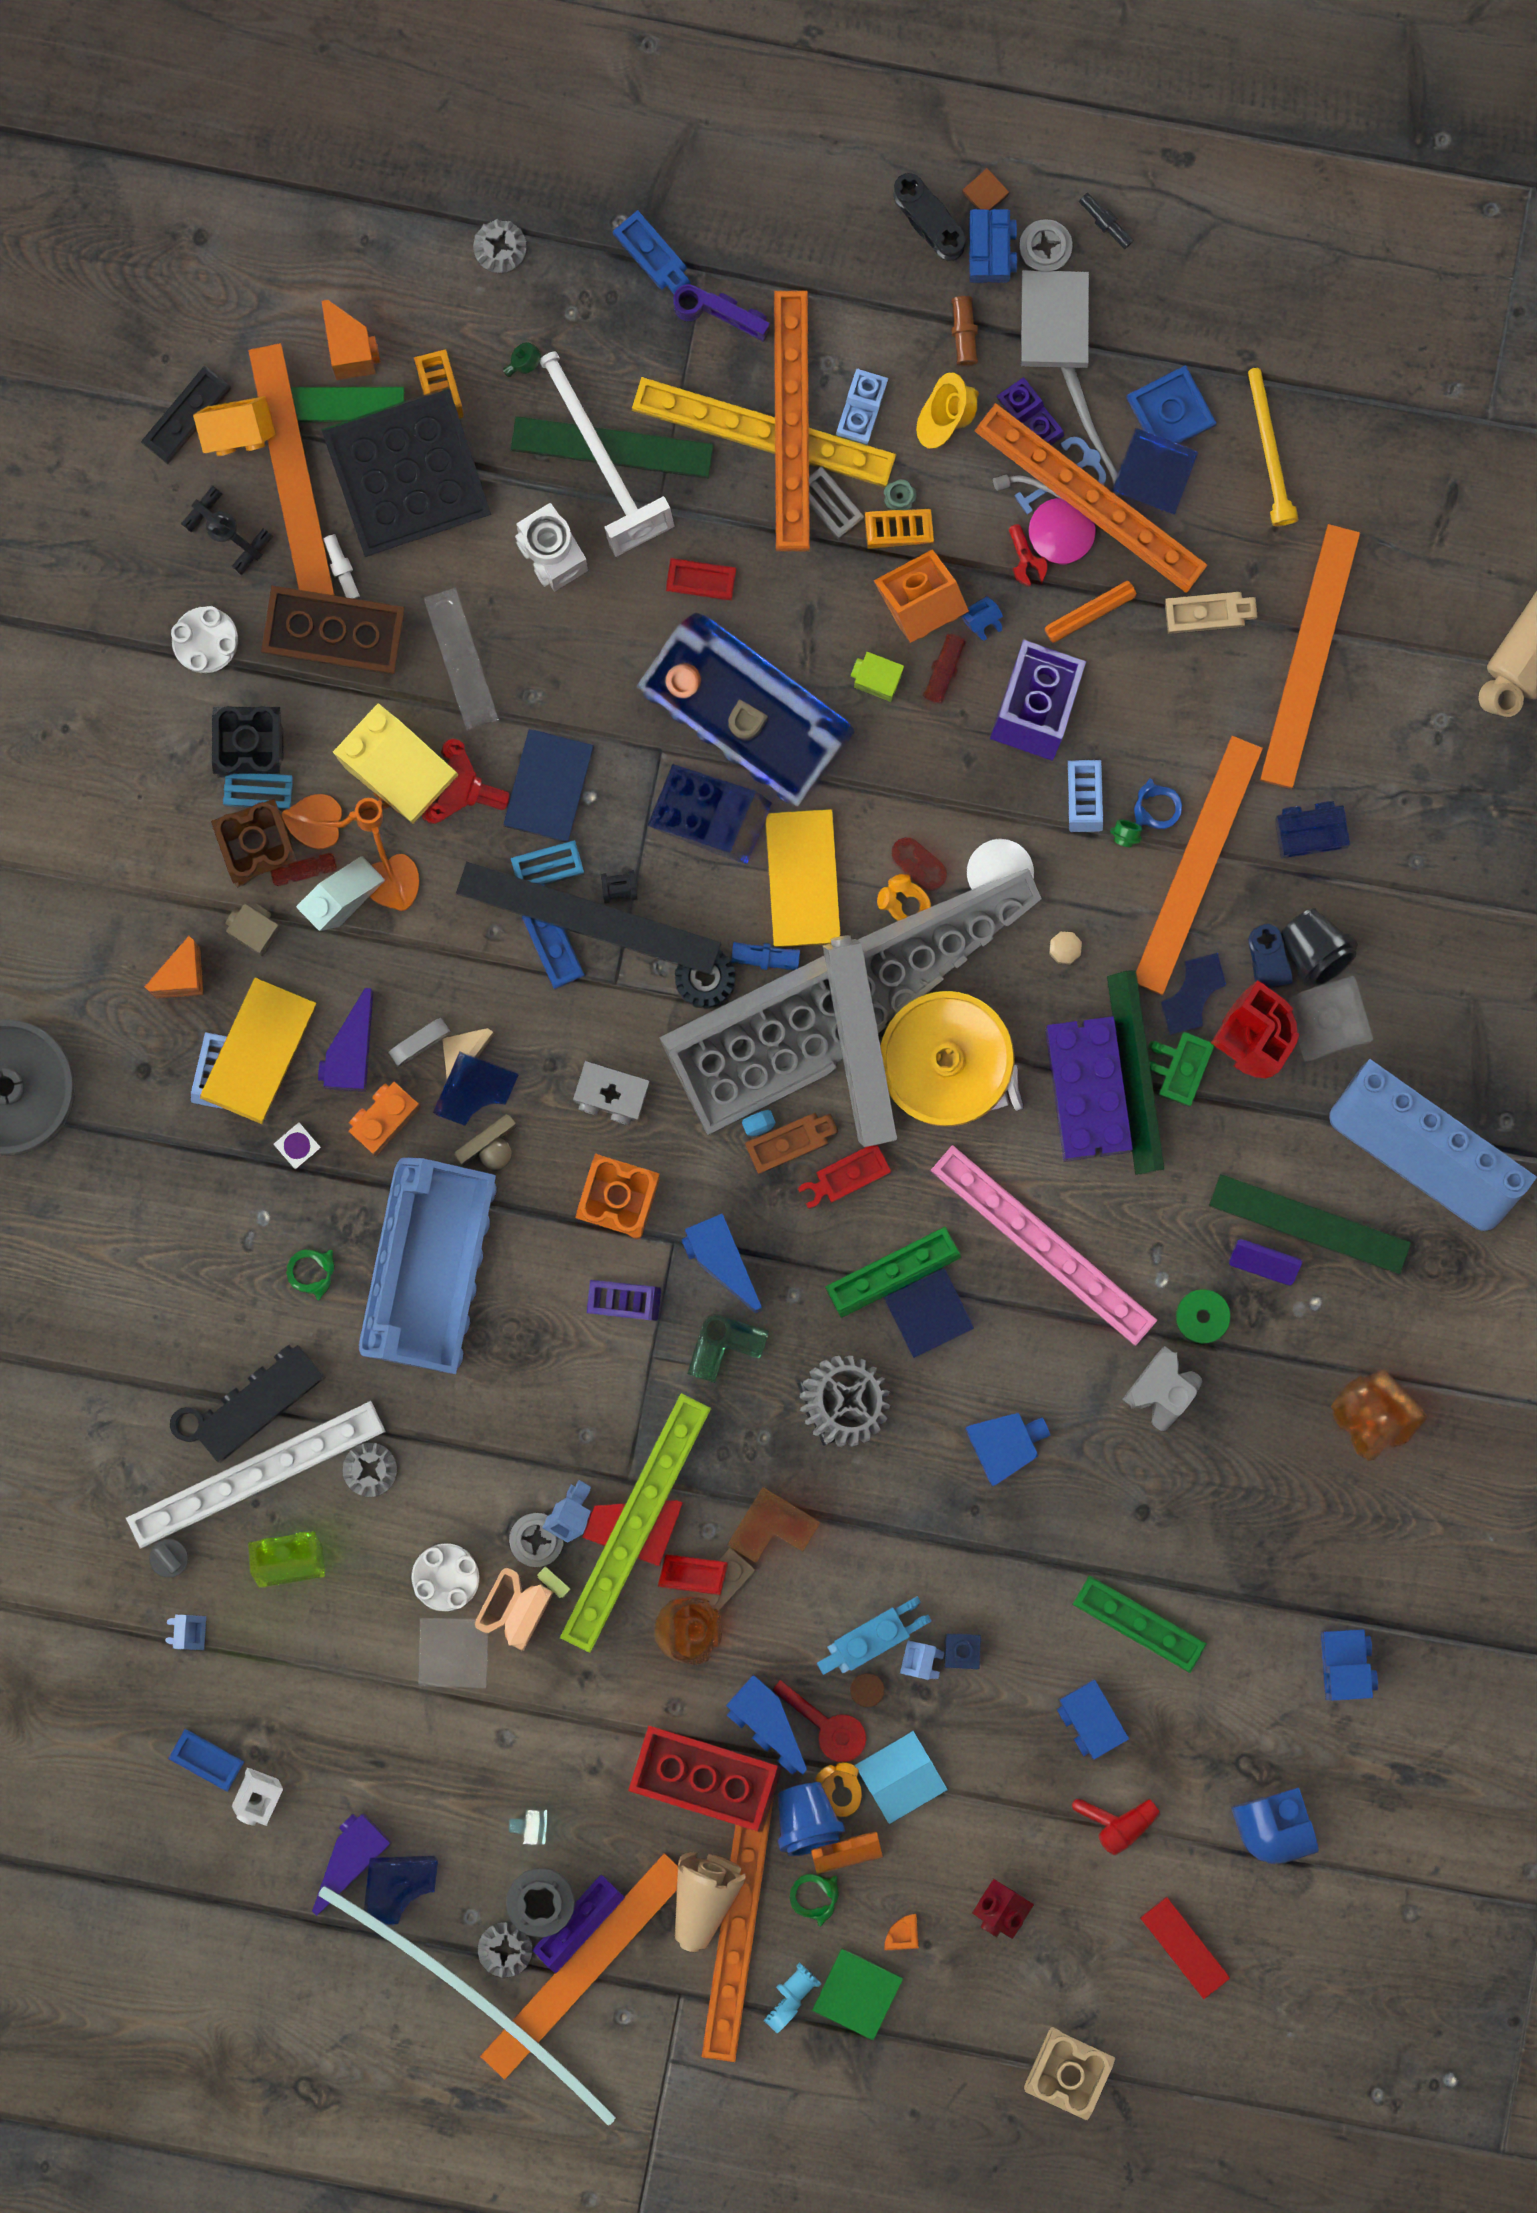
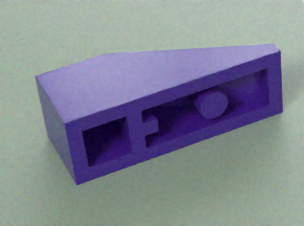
M364 988L328 1048L325 1061L319 1062L318 1081H324L325 1089L366 1092L374 993L371 988Z
M364 1813L358 1818L352 1814L339 1827L343 1833L336 1840L319 1892L326 1886L340 1894L392 1843ZM317 1895L312 1912L316 1916L319 1915L330 1902Z

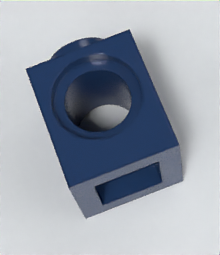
M945 1634L944 1668L980 1669L981 1635Z

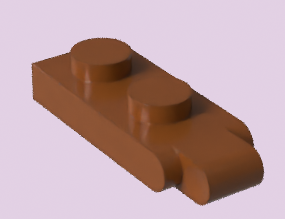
M813 1113L745 1143V1146L759 1175L828 1145L827 1137L839 1131L831 1113L820 1118L817 1117L816 1113Z

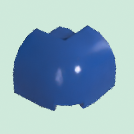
M1299 1787L1231 1807L1244 1846L1258 1860L1270 1864H1280L1319 1852L1312 1822L1309 1820Z

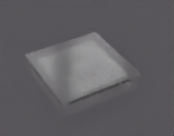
M420 1618L418 1686L487 1688L488 1633H484L475 1627L476 1619Z

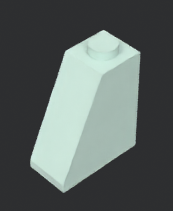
M361 856L320 882L296 907L319 931L340 927L385 879Z

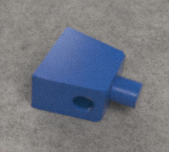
M1019 1413L973 1424L965 1428L991 1487L997 1485L1038 1457L1033 1443L1051 1436L1043 1417L1024 1425Z

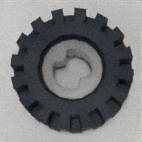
M721 950L712 975H715V979L709 986H701V980L695 979L697 971L679 965L675 969V983L678 993L683 997L684 1001L689 1002L696 1008L704 1007V1009H710L709 1007L712 1006L717 1007L724 1000L726 1001L730 993L733 992L735 984L734 966L730 958L723 954Z

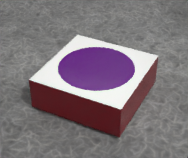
M297 1123L274 1143L275 1147L295 1170L322 1149L300 1123Z

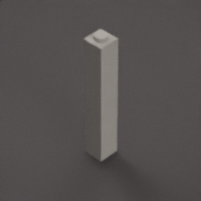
M849 935L835 937L831 939V944L823 946L858 1142L867 1147L897 1140L862 943L856 939L851 940Z

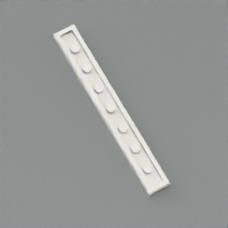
M372 1401L367 1402L127 1517L126 1520L140 1549L385 1433V1428Z

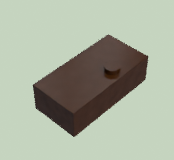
M271 585L261 653L395 675L405 607Z

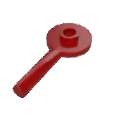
M778 1681L772 1691L820 1729L818 1734L819 1746L828 1758L837 1762H848L861 1754L866 1743V1733L862 1724L857 1719L846 1714H838L827 1718L784 1682Z

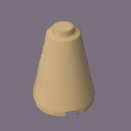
M689 1852L681 1855L678 1862L675 1939L680 1943L682 1949L690 1952H698L699 1949L707 1948L743 1886L746 1877L745 1874L740 1875L741 1868L738 1865L712 1854H708L707 1859L696 1858L698 1852Z

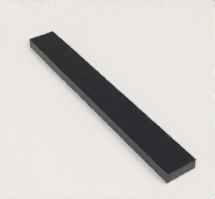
M467 861L456 894L710 976L712 975L722 945L721 942Z

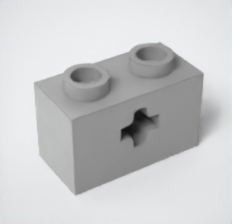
M585 1061L573 1101L580 1104L578 1110L597 1116L600 1110L612 1114L610 1120L630 1125L631 1120L639 1122L650 1081ZM610 1087H615L616 1094L620 1098L613 1099L611 1103H606L602 1090L609 1091Z

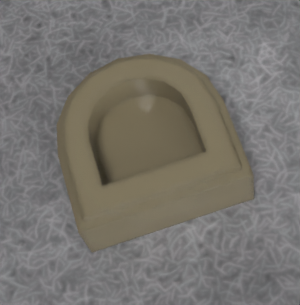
M739 699L728 719L729 728L738 739L751 740L759 735L769 717Z

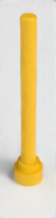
M1252 368L1248 371L1275 502L1272 504L1273 510L1270 511L1273 526H1285L1299 520L1296 506H1292V501L1287 498L1261 369Z

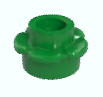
M1119 819L1115 827L1110 829V833L1115 837L1114 842L1121 846L1130 848L1133 847V844H1138L1142 840L1140 836L1142 827L1132 821Z

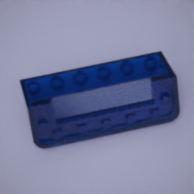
M693 613L679 623L637 685L643 691L646 699L654 704L660 703L670 711L669 714L674 720L681 724H688L697 731L696 735L702 741L716 745L723 751L726 759L734 764L740 763L750 771L749 774L754 780L761 784H768L777 791L776 794L782 801L796 806L803 802L855 732L854 728L845 719L710 618L700 613ZM680 663L693 665L701 676L699 689L687 698H678L672 695L666 686L667 673ZM739 699L769 717L759 735L751 740L738 739L729 728L728 719Z

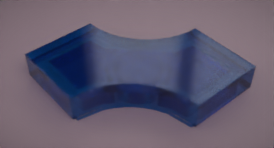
M1218 953L1184 962L1186 972L1181 989L1173 997L1161 1002L1169 1036L1203 1026L1202 1010L1207 998L1214 991L1226 986Z

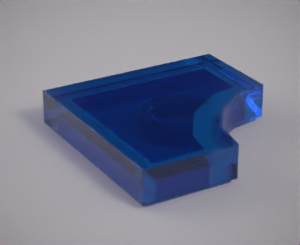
M459 1051L433 1113L465 1126L471 1116L482 1107L491 1104L506 1105L519 1074L513 1070Z
M435 1856L370 1858L364 1911L385 1925L399 1924L402 1912L411 1901L420 1895L435 1892L438 1867L437 1858Z

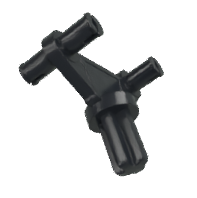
M212 485L201 501L196 499L191 505L194 509L181 522V525L192 533L193 529L205 517L207 520L206 530L212 539L218 542L232 540L244 550L235 563L231 565L233 569L242 575L254 559L258 561L263 554L260 551L274 536L262 528L252 543H248L236 533L237 523L232 515L222 511L213 513L210 510L223 495L222 492Z

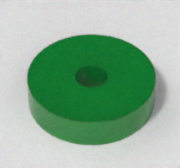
M1200 1289L1187 1294L1180 1301L1176 1310V1324L1179 1331L1186 1339L1198 1344L1216 1341L1226 1332L1230 1323L1228 1304L1222 1296L1211 1290ZM1201 1310L1209 1314V1320L1206 1323H1201L1197 1319V1313Z

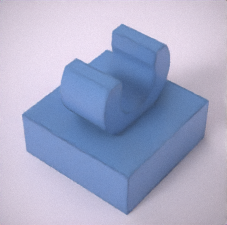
M175 1614V1618L167 1620V1624L174 1625V1638H166L168 1644H173V1649L204 1650L206 1616Z

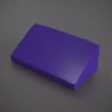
M1239 1239L1235 1242L1229 1265L1290 1286L1294 1283L1303 1261L1276 1250Z

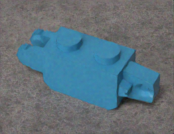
M918 1596L896 1609L893 1607L836 1639L833 1644L828 1646L831 1655L816 1663L821 1673L824 1675L836 1667L840 1668L842 1674L848 1670L852 1671L910 1637L909 1634L930 1623L932 1620L929 1615L919 1617L912 1624L904 1627L898 1617L904 1612H909L918 1607V1604L921 1603Z

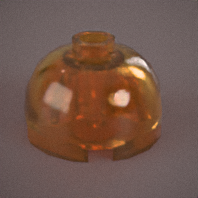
M683 1596L669 1601L659 1611L655 1619L654 1635L657 1645L665 1656L678 1663L693 1665L704 1663L712 1657L708 1655L714 1647H719L723 1626L720 1613L717 1609L711 1607L708 1603L710 1601L706 1598Z

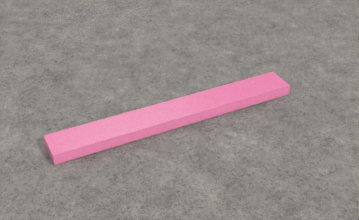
M952 1145L930 1170L1134 1346L1140 1342L1157 1322L1155 1317L955 1146Z

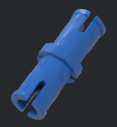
M733 942L731 963L761 966V970H767L768 967L796 970L799 965L800 950L770 947L771 944L764 943V946Z

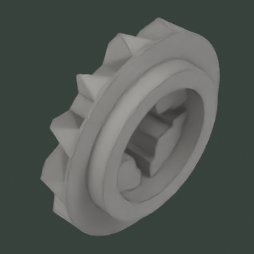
M496 219L488 224H483L482 228L475 234L473 250L477 261L485 269L496 273H504L513 270L522 262L526 254V240L521 229L511 221ZM503 234H505V245L511 250L501 249L499 254L497 253L496 257L493 258L495 255L494 246L489 241H499L500 237H503Z
M1043 219L1033 222L1023 231L1019 247L1020 254L1027 266L1032 267L1036 271L1046 272L1055 271L1063 267L1071 256L1073 245L1070 233L1062 224L1054 220ZM1042 234H1044V238L1047 239L1048 243L1057 244L1051 248L1050 259L1047 258L1043 250L1038 251L1036 247L1041 245Z
M362 1443L351 1449L343 1462V1477L346 1484L352 1491L361 1496L374 1497L381 1495L395 1481L397 1474L396 1461L392 1453L380 1444ZM360 1458L369 1464L374 1461L376 1462L379 1458L381 1459L375 1469L380 1481L371 1476L362 1478L360 1481L358 1480L364 1470L361 1466L362 1463L359 1461Z
M527 1514L521 1517L511 1529L509 1537L511 1551L517 1560L527 1566H546L552 1563L562 1550L564 1540L543 1529L548 1516L546 1514ZM537 1525H540L541 1537L551 1540V1544L540 1545L536 1555H533L532 1544L527 1542V1540H522V1536H533L535 1530H537Z
M497 1923L489 1927L479 1940L478 1956L480 1963L489 1973L501 1978L515 1976L522 1972L531 1960V1940L527 1934L518 1930L513 1923ZM505 1935H508L509 1947L520 1950V1953L509 1954L507 1960H505V1965H502L501 1954L490 1950V1947L501 1946Z

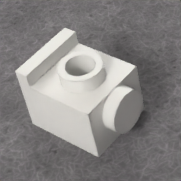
M247 1767L245 1771L246 1776L232 1804V1808L235 1814H237V1819L252 1826H255L256 1822L267 1826L283 1788L277 1778ZM253 1792L260 1794L256 1801L249 1800Z

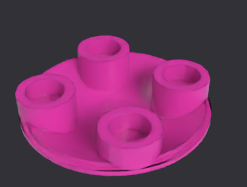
M1061 498L1051 499L1037 508L1030 520L1029 538L1032 546L1041 557H1045L1046 560L1058 563L1059 565H1067L1082 558L1090 550L1095 539V523Z

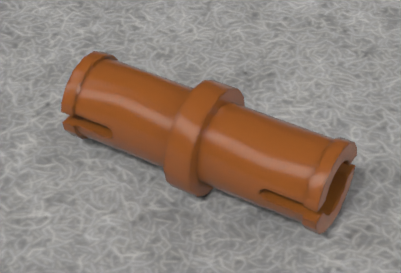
M971 296L954 297L951 300L954 316V327L951 328V332L956 340V362L958 366H972L978 363L975 342L978 326L974 325L973 298Z

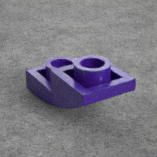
M1024 377L997 395V399L1004 410L1050 445L1064 437V431L1046 410L1043 401Z

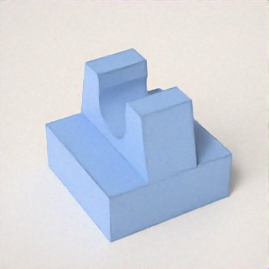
M908 1640L900 1673L926 1680L938 1679L940 1672L932 1670L934 1658L943 1659L944 1652L935 1646Z

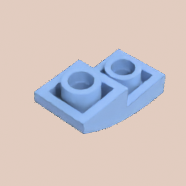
M856 369L836 436L868 445L888 378Z

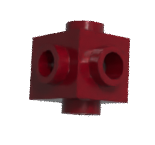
M993 1878L972 1914L983 1921L980 1927L993 1936L998 1937L1001 1932L1013 1939L1034 1904Z

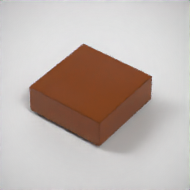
M987 168L962 190L965 197L977 209L993 210L1009 195V191Z

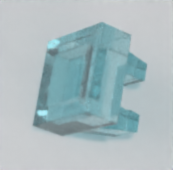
M526 1810L525 1819H509V1833L524 1834V1844L544 1845L547 1810Z

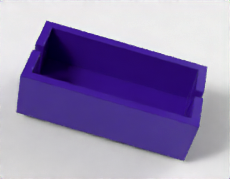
M1114 1016L1084 1020L1080 1028H1078L1077 1021L1047 1025L1045 1028L1063 1162L1094 1158L1096 1155L1095 1148H1100V1157L1126 1154L1133 1150Z

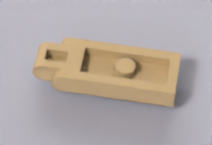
M1242 592L1165 599L1168 634L1245 626L1244 620L1258 618L1256 598H1242Z

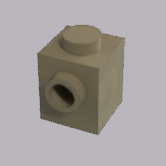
M245 903L241 909L236 907L225 923L229 926L226 930L229 936L262 957L281 929L269 919L272 914L256 903L252 908Z

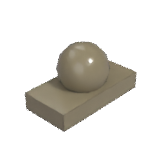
M506 1114L455 1152L456 1158L464 1166L479 1155L481 1163L489 1169L500 1170L506 1167L511 1160L512 1149L510 1144L502 1137L517 1127L516 1123L510 1115Z

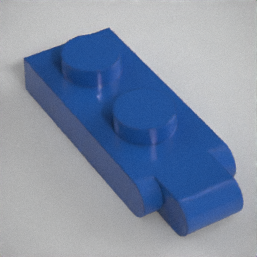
M638 210L612 231L616 239L661 290L667 286L675 294L679 287L691 283L683 273L687 270L686 265Z

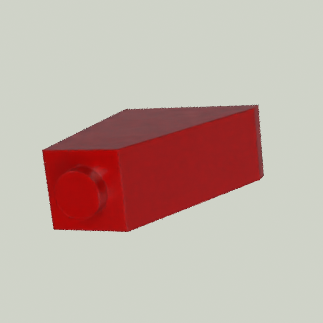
M677 1500L665 1501L638 1559L660 1566L683 1502ZM626 1504L594 1506L593 1511L590 1512L582 1538L605 1546Z

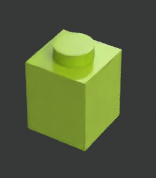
M866 652L864 660L857 658L852 670L851 677L856 678L854 688L892 702L903 674L904 666Z

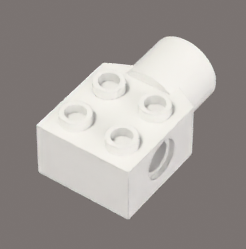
M551 503L516 524L518 534L515 535L516 543L526 559L530 557L535 562L533 563L534 572L544 587L550 585L555 592L588 571L586 558L571 534L567 522L557 513Z

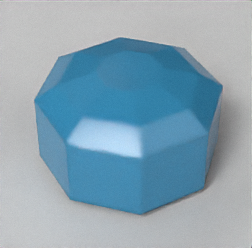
M769 1109L743 1119L742 1122L746 1135L751 1137L769 1132L776 1124Z

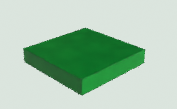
M841 1948L812 2011L874 2041L903 1978Z

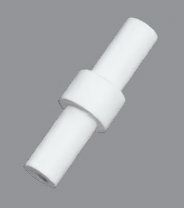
M333 534L323 538L332 564H330L334 577L339 578L346 598L356 599L360 597L351 575L353 571L349 559L344 557L336 535Z

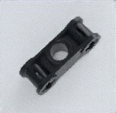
M904 173L899 176L895 181L893 192L896 205L908 218L916 232L927 241L941 259L946 261L958 259L964 251L965 234L951 217L944 204L933 195L920 177L912 173ZM903 187H906L908 190L914 188V196L912 197L909 193L903 196ZM945 238H947V239L950 240V241L955 238V239H956V246H955V248H953L952 245H947V246L945 247V246H944V240H945Z

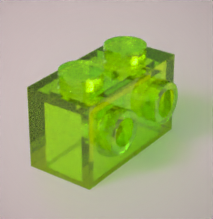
M315 1531L299 1532L289 1536L264 1538L259 1541L248 1542L251 1575L259 1588L326 1577L323 1546Z

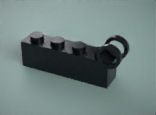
M288 1345L274 1356L277 1362L266 1370L262 1366L248 1377L250 1384L242 1391L235 1388L223 1397L221 1401L224 1405L213 1413L209 1409L202 1414L200 1411L190 1407L178 1409L170 1419L171 1432L177 1439L185 1442L200 1440L218 1463H222L326 1377L299 1345L294 1348ZM185 1414H194L199 1423L197 1431L190 1436L182 1435L178 1428L179 1420Z

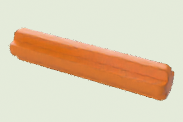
M1129 581L1123 582L1048 624L1045 627L1046 635L1052 643L1059 641L1135 598V588Z

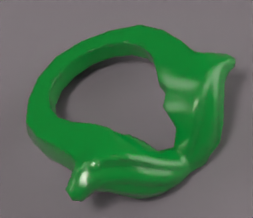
M308 1249L296 1252L287 1264L286 1274L291 1286L300 1292L314 1294L319 1301L331 1285L330 1277L335 1268L332 1249L326 1253ZM302 1258H312L327 1271L326 1279H321L320 1282H314L309 1285L301 1284L294 1277L293 1267Z
M806 1874L799 1877L790 1889L789 1898L794 1911L803 1917L816 1920L818 1926L821 1927L834 1913V1905L839 1897L838 1877L834 1875L828 1879L816 1874ZM805 1882H815L832 1899L829 1906L824 1905L822 1908L805 1909L797 1902V1889Z

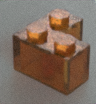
M762 1487L727 1546L756 1563L772 1536L776 1535L803 1552L821 1522Z

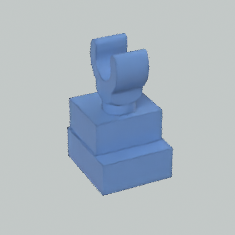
M580 1480L577 1482L576 1487L571 1485L567 1491L566 1498L556 1503L552 1514L547 1516L543 1529L567 1543L581 1536L584 1533L591 1512L583 1507L582 1504L588 1496L591 1486Z

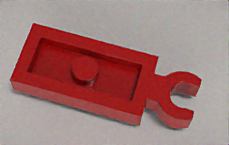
M878 1145L867 1146L816 1172L820 1182L816 1184L812 1182L803 1183L799 1186L798 1191L799 1193L807 1189L814 1191L815 1199L806 1204L807 1209L816 1207L825 1195L833 1203L890 1174L891 1170Z

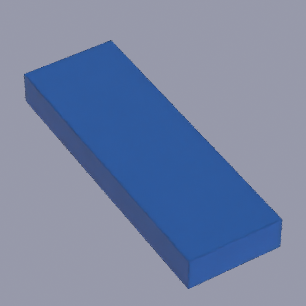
M522 916L554 990L585 976L563 928Z

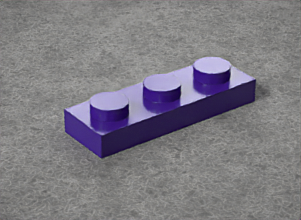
M601 1874L575 1902L574 1912L567 1925L556 1934L543 1937L532 1951L549 1969L557 1973L625 1897Z

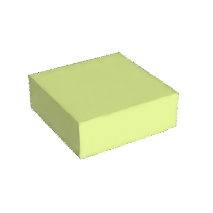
M546 1566L537 1575V1578L559 1598H564L571 1590Z

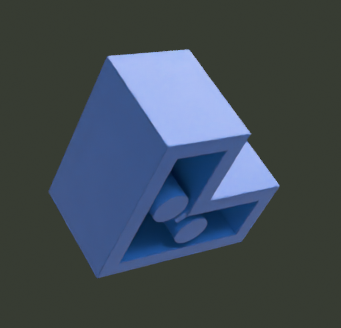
M1365 1629L1321 1632L1325 1700L1373 1698V1691H1378V1676L1376 1670H1371V1664H1367L1366 1656H1372V1642L1370 1636H1365Z

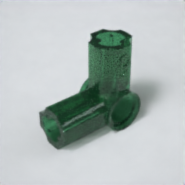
M719 1314L707 1316L701 1323L700 1333L687 1374L715 1383L726 1348L760 1359L769 1330L723 1317ZM719 1320L724 1323L726 1329L721 1338L712 1339L707 1335V1326L711 1321Z

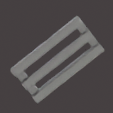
M822 466L809 476V486L812 487L843 526L839 528L810 493L809 506L839 540L846 532L853 529L857 523L864 520V516ZM818 478H821L852 514V519L848 520L816 482Z

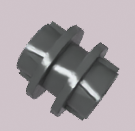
M538 1867L525 1871L513 1881L507 1893L506 1908L510 1920L518 1930L533 1937H547L556 1934L567 1925L574 1912L575 1896L571 1884L562 1874L553 1869ZM545 1887L554 1894L553 1905L556 1910L550 1916L542 1914L536 1917L527 1910L528 1899L526 1894L530 1889L541 1890Z

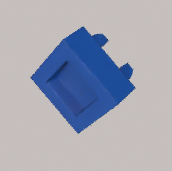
M988 596L968 607L969 612L961 616L964 623L983 641L987 639L984 634V628L989 624H992L998 632L1002 631V624L998 619L1003 617L998 605Z

